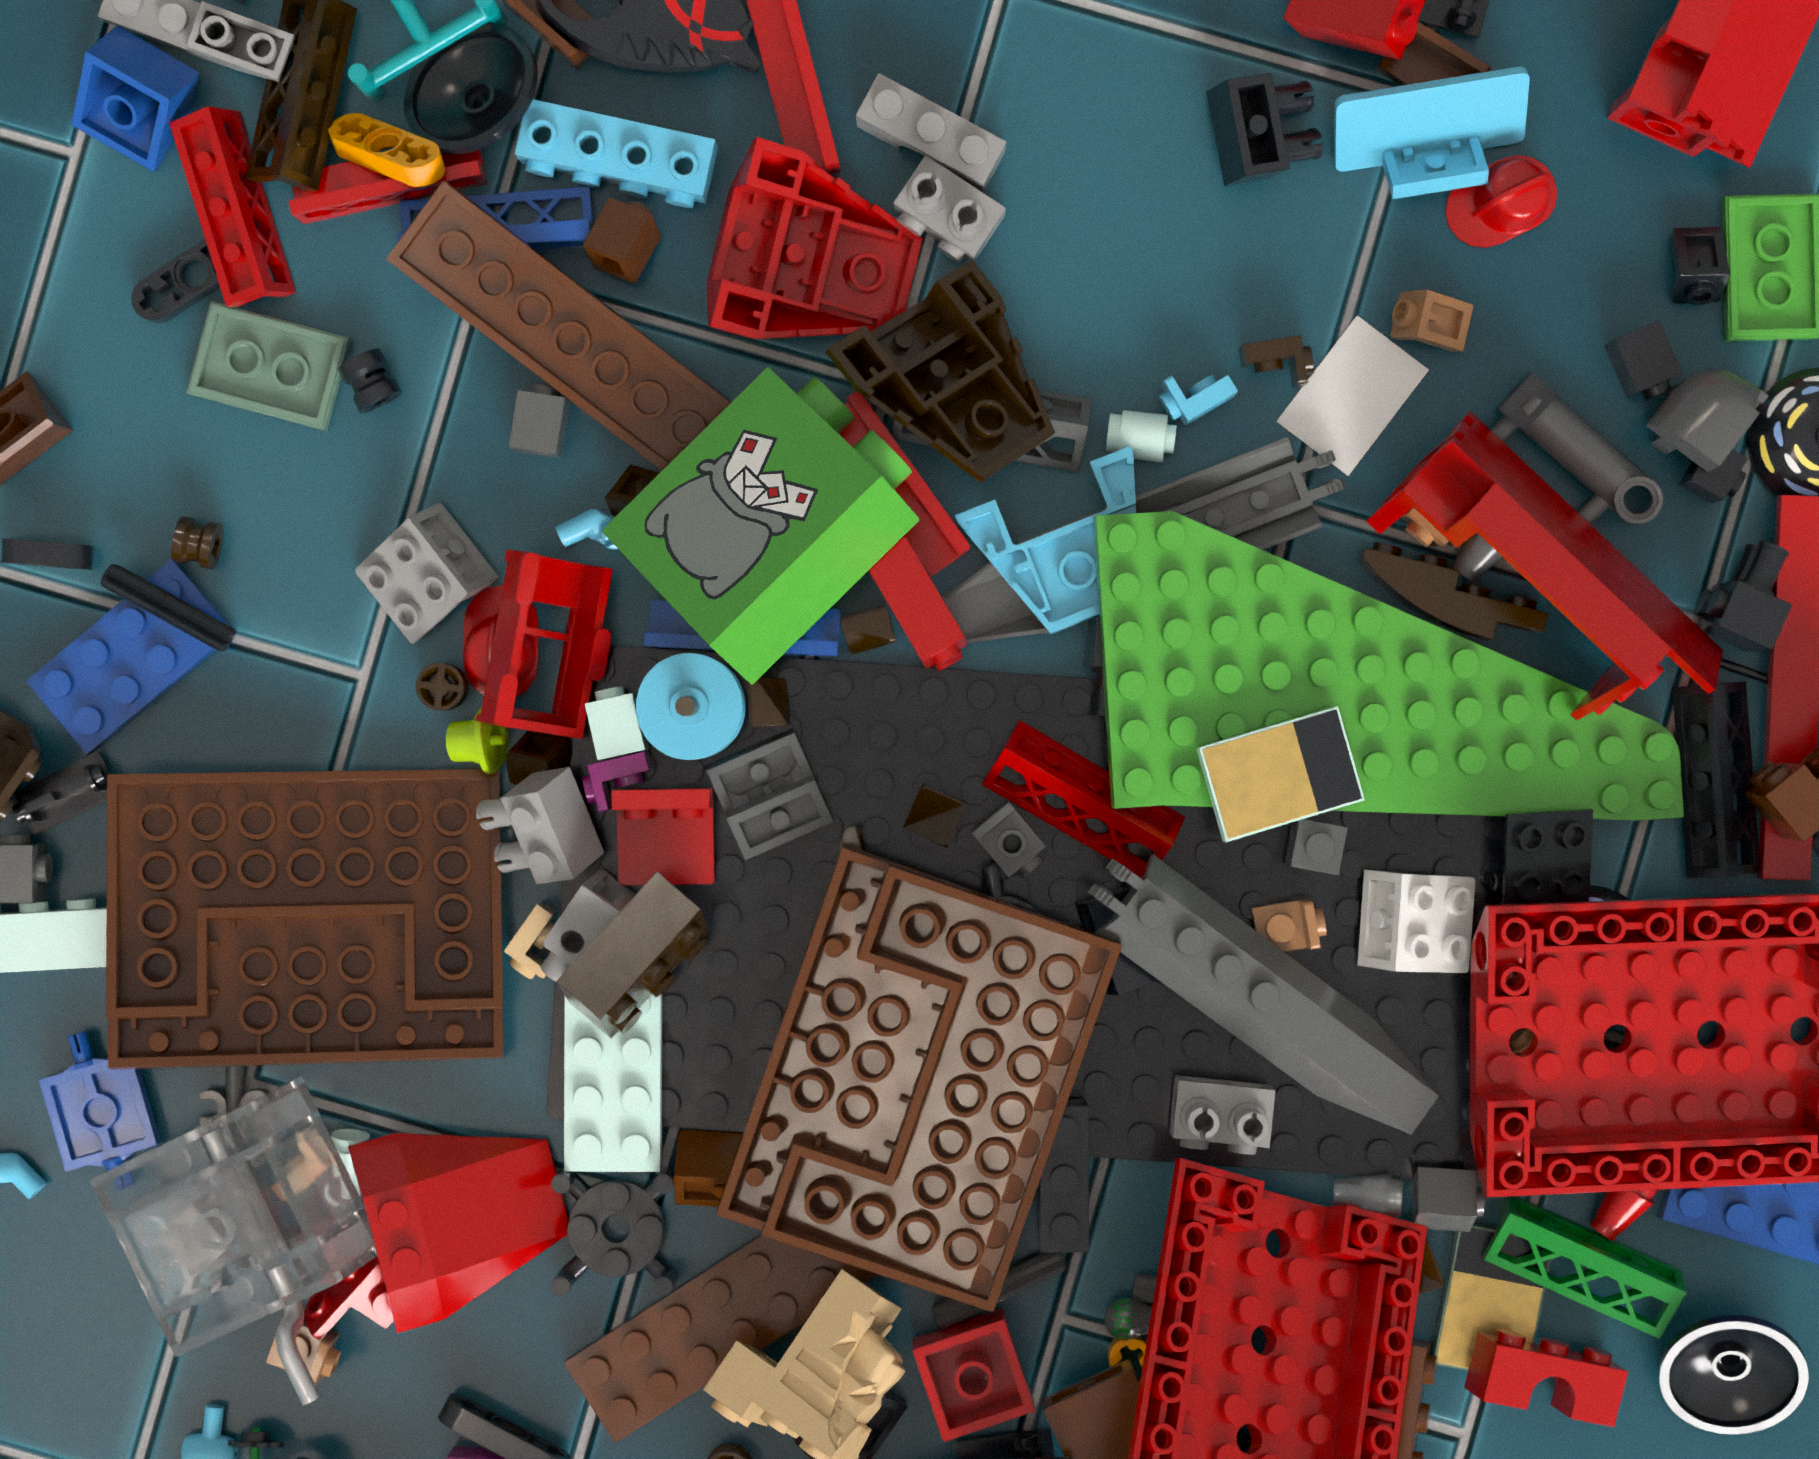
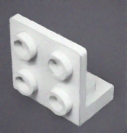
M1364 870L1357 965L1396 972L1467 973L1470 964L1475 879L1467 876L1423 875L1382 870Z

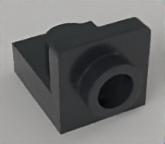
M1722 227L1674 228L1670 238L1676 281L1671 292L1672 302L1704 305L1720 301L1730 275Z

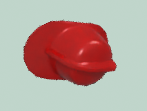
M1515 155L1506 157L1488 165V184L1453 189L1447 198L1445 214L1448 226L1457 239L1469 246L1488 248L1515 238L1536 228L1547 220L1556 206L1557 188L1554 177L1544 164L1528 156Z
M503 585L486 588L476 595L466 609L463 622V665L465 674L473 688L482 695H484ZM531 602L526 627L539 629L537 611ZM524 634L517 673L518 687L516 697L528 690L536 678L539 663V636Z

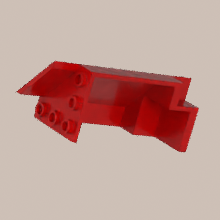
M1678 0L1671 18L1658 29L1635 83L1614 101L1607 119L1692 157H1695L1707 148L1750 168L1819 17V0Z
M1471 411L1437 447L1429 452L1366 520L1377 533L1381 534L1414 507L1456 548L1478 533L1601 649L1613 663L1570 713L1576 721L1593 711L1600 715L1615 700L1621 703L1638 687L1642 690L1649 687L1663 672L1664 668L1659 663L1666 655L1708 694L1716 690L1723 649Z

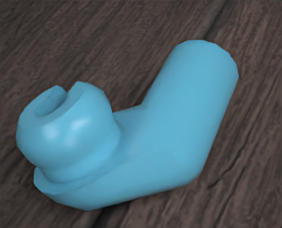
M590 509L555 526L565 548L588 537L605 545L608 549H618L602 532L615 516L599 509Z
M0 1153V1183L12 1182L28 1199L35 1196L47 1184L20 1155L16 1153Z

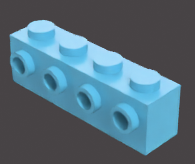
M532 99L529 108L522 118L514 155L521 164H526L525 171L535 175L553 177L554 171L573 175L572 181L584 186L599 188L601 181L619 185L618 191L626 195L646 198L649 191L666 195L665 202L669 204L693 208L694 202L707 203L719 148L716 140L712 138Z

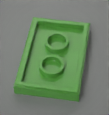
M1819 194L1723 197L1721 199L1722 229L1730 273L1723 291L1724 342L1819 339Z

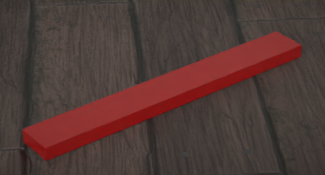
M1777 495L1774 544L1787 550L1789 555L1783 563L1773 585L1772 592L1775 594L1774 597L1792 604V607L1773 649L1769 650L1763 766L1770 762H1774L1776 766L1781 762L1800 764L1809 753L1817 748L1819 721V496ZM1761 814L1760 872H1758V878L1810 881L1813 835L1804 842L1782 838Z

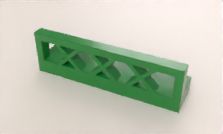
M1517 1196L1504 1197L1499 1206L1500 1224L1483 1253L1485 1261L1658 1339L1661 1338L1687 1293L1681 1270L1615 1240H1609L1593 1230ZM1512 1233L1528 1240L1533 1253L1514 1258L1500 1252L1509 1234ZM1538 1245L1546 1249L1539 1251ZM1560 1256L1566 1257L1574 1262L1577 1273L1558 1278L1547 1272L1544 1261ZM1536 1263H1537V1264H1538V1267H1539V1269H1538V1268H1536V1267H1534V1266H1531V1265H1533V1264H1536ZM1582 1265L1590 1269L1583 1271ZM1608 1276L1617 1280L1621 1292L1600 1297L1591 1292L1588 1281ZM1581 1283L1583 1288L1576 1286V1284ZM1626 1285L1634 1289L1627 1290ZM1652 1296L1665 1303L1655 1320H1651L1636 1313L1631 1301ZM1626 1303L1627 1308L1620 1306V1304Z

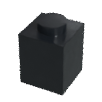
M1659 320L1604 345L1627 398L1641 392L1644 401L1672 389L1668 381L1669 379L1682 374Z

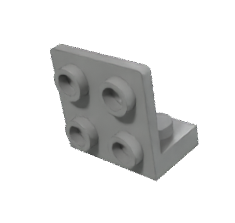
M441 502L408 517L355 570L357 576L411 644L420 641L462 601L488 588L499 578Z

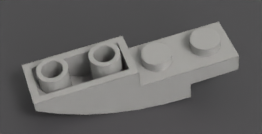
M103 0L97 16L101 21L115 26L118 25L123 29L145 36L154 43L224 67L277 82L280 81L295 39L293 34L204 1L199 3L193 0Z

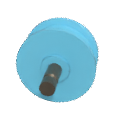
M696 653L677 654L660 661L644 677L636 698L637 720L646 739L660 752L682 760L704 759L723 751L739 734L746 713L744 691L736 675L722 662Z

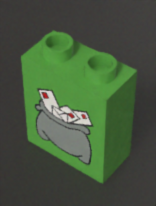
M769 367L741 392L602 530L606 537L701 638L751 685L920 520L895 491L912 473V470L896 452L873 430H870L852 447L839 434L855 417L817 377L814 376L796 394Z

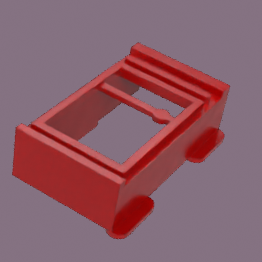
M506 549L504 561L507 562L481 714L476 715V721L502 727L583 739L587 716L585 703H589L593 680H601L605 675L610 649L611 633L609 630L602 628L613 569L544 557L533 552ZM535 601L570 608L566 634L526 627L530 603ZM524 634L564 641L551 713L514 707L518 687L517 673Z

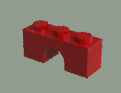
M1497 1329L1496 1335L1482 1332L1477 1333L1464 1388L1484 1402L1527 1410L1535 1386L1543 1379L1553 1377L1555 1386L1551 1406L1570 1419L1610 1427L1615 1426L1628 1371L1611 1361L1613 1356L1611 1353L1589 1346H1584L1583 1353L1570 1351L1568 1344L1544 1337L1541 1338L1540 1344L1526 1342V1336L1506 1329Z

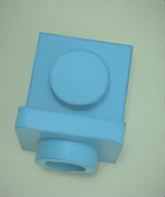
M1212 374L1190 387L1188 390L1192 397L1186 399L1171 375L1163 380L1161 388L1164 393L1159 395V399L1173 421L1180 418L1183 425L1187 426L1234 398L1238 390L1229 375L1217 381Z

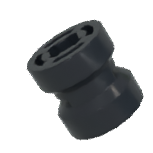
M378 348L361 353L338 368L344 383L351 385L355 392L353 401L360 413L380 408L402 394L397 380L390 377L385 370L387 361Z

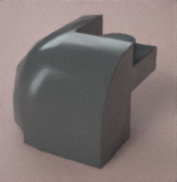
M1705 369L1690 374L1664 394L1667 398L1646 424L1648 428L1657 434L1650 444L1665 455L1677 449L1705 471L1709 472L1719 467L1759 415V412L1755 410L1760 403L1763 404L1769 396L1746 378L1727 370Z

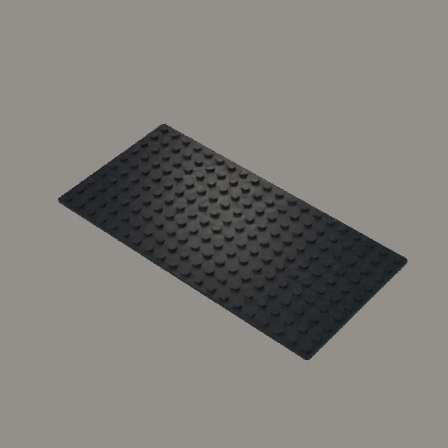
M610 645L605 675L601 680H593L589 703L597 701L595 692L623 686L625 694H638L644 677L660 661L677 654L696 653L712 657L726 665L738 678L746 701V713L742 728L735 740L723 751L704 759L682 760L660 752L648 741V752L653 769L641 772L643 782L615 788L613 779L608 780L607 785L611 801V791L616 789L713 788L705 765L793 728L833 819L831 824L745 860L727 822L724 809L713 788L715 881L712 884L673 885L701 909L708 933L704 936L707 942L703 949L691 961H687L684 958L672 971L675 975L672 983L662 993V1127L733 1132L744 1131L828 887L846 828L859 824L862 825L868 853L985 894L981 868L985 862H995V860L974 837L971 831L1008 801L1046 847L1039 852L1044 861L1023 878L1017 871L1008 877L1001 869L1005 896L1016 897L1030 903L1041 915L1063 923L1074 920L1083 927L1075 904L1094 898L1088 893L1094 883L1098 886L1102 885L1110 892L1120 888L1123 890L1131 887L1126 882H1121L1110 874V871L1106 868L1111 861L1110 859L982 785L1019 720L1109 772L1106 717L1091 716L1096 679L957 669L938 671L937 668L926 670L925 667L780 657L760 678L782 677L786 679L790 725L752 727L750 725L748 681L718 653ZM586 716L583 739L572 738L570 769L604 854L576 878L562 881L560 916L581 885L600 868L618 879L617 810L610 809L599 812L597 803L589 804L582 779L583 776L589 775L587 765L618 757L597 760L588 716ZM1006 765L999 774V776L1015 785L1026 784L1022 774ZM922 784L966 803V807L947 848L903 828ZM1044 795L1047 804L1056 809L1068 808L1066 801L1058 795ZM1168 806L1185 816V819L1173 846L1162 861L1254 929L1250 907L1302 898L1313 900L1314 908L1322 907L1327 934L1326 936L1319 937L1321 948L1312 950L1304 948L1286 951L1285 953L1371 1016L1437 1092L1439 1097L1412 1135L1316 1096L1161 981H1157L1119 996L1105 994L1069 1096V1099H1085L1089 1106V1157L1175 1163L1177 1158H1183L1204 1165L1413 1179L1418 1167L1476 1171V1184H1481L1470 1139L1471 949L1469 971L1467 973L1396 972L1358 966L1357 963L1364 870L1473 877L1475 879L1472 943L1485 906L1502 905V895L1489 888L1488 876L1491 872H1495L1498 867L1503 866L1505 816L1328 811L1305 818L1348 828L1338 876L1284 864L1292 822L1229 842H1223L1213 807ZM1085 819L1088 828L1099 834L1110 833L1107 824L1099 819ZM1015 834L1007 835L1003 840V848L1007 852L1014 853L1021 847V839ZM1138 842L1127 843L1131 853L1147 862L1154 853V851ZM627 885V887H629L636 893H638L640 889L644 886ZM555 981L547 1113L553 1119L564 1120L565 995ZM1175 1075L1270 1084L1276 1090L1270 1148L1257 1147L1256 1154L1248 1155L1227 1151L1228 1144L1209 1142V1147L1206 1150L1179 1146L1180 1139L1172 1138L1169 1133Z

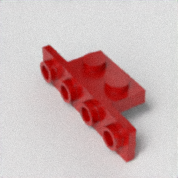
M372 1233L356 1254L350 1255L344 1260L338 1273L323 1290L317 1291L308 1301L304 1310V1319L311 1336L321 1340L350 1307L361 1312L385 1329L394 1321Z

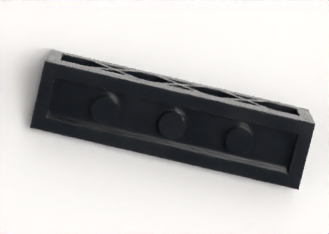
M1746 681L1719 683L1716 685V690L1709 694L1699 685L1672 687L1676 743L1680 751L1684 812L1682 823L1687 878L1732 877L1760 872L1756 807L1744 794L1747 789L1754 785L1750 781L1753 775ZM1725 693H1729L1731 713L1729 716L1726 713ZM1731 746L1734 750L1733 764L1730 762L1729 749ZM1734 794L1737 795L1738 808L1736 812L1733 806ZM1738 841L1741 843L1742 864H1738Z

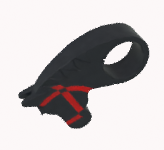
M535 0L538 12L546 24L570 45L589 56L617 66L658 72H696L728 64L749 73H755L760 66L758 58L746 43L754 21L747 18L746 11L740 0H620L619 4L608 13L610 18L602 17L590 21L576 20L566 16L555 7L551 0Z

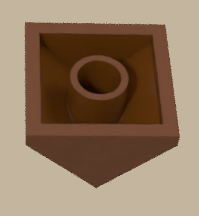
M28 371L0 391V486L73 431Z

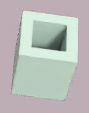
M623 686L597 691L595 692L597 701L585 703L597 760H605L649 750L648 741L637 720V693L625 694Z

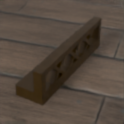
M283 0L277 29L293 34L295 39L280 81L266 79L245 178L256 183L282 181L305 192L318 191L330 138L328 129L333 124L357 8L341 0ZM304 9L302 21L296 27L299 10ZM294 56L292 67L286 73L288 62ZM284 101L282 113L276 119L278 108ZM274 147L271 166L266 167L268 153Z

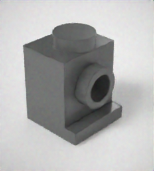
M1008 801L971 831L1008 877L1017 871L1023 878L1044 861L1039 852L1046 846ZM1010 834H1015L1021 839V847L1014 853L1007 852L1003 848V840Z

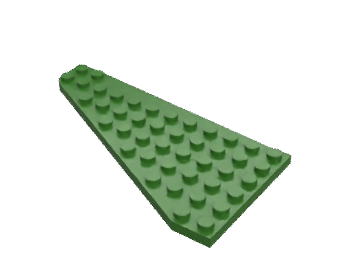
M1174 511L1097 515L1093 517L1111 808L1161 805L1213 807L1196 747L1338 706L1365 800L1331 811L1505 816V814L1593 809V819L1639 821L1684 817L1680 751L1674 737L1660 723L1615 703L1600 715L1593 711L1576 721L1570 713L1588 693L1587 691Z

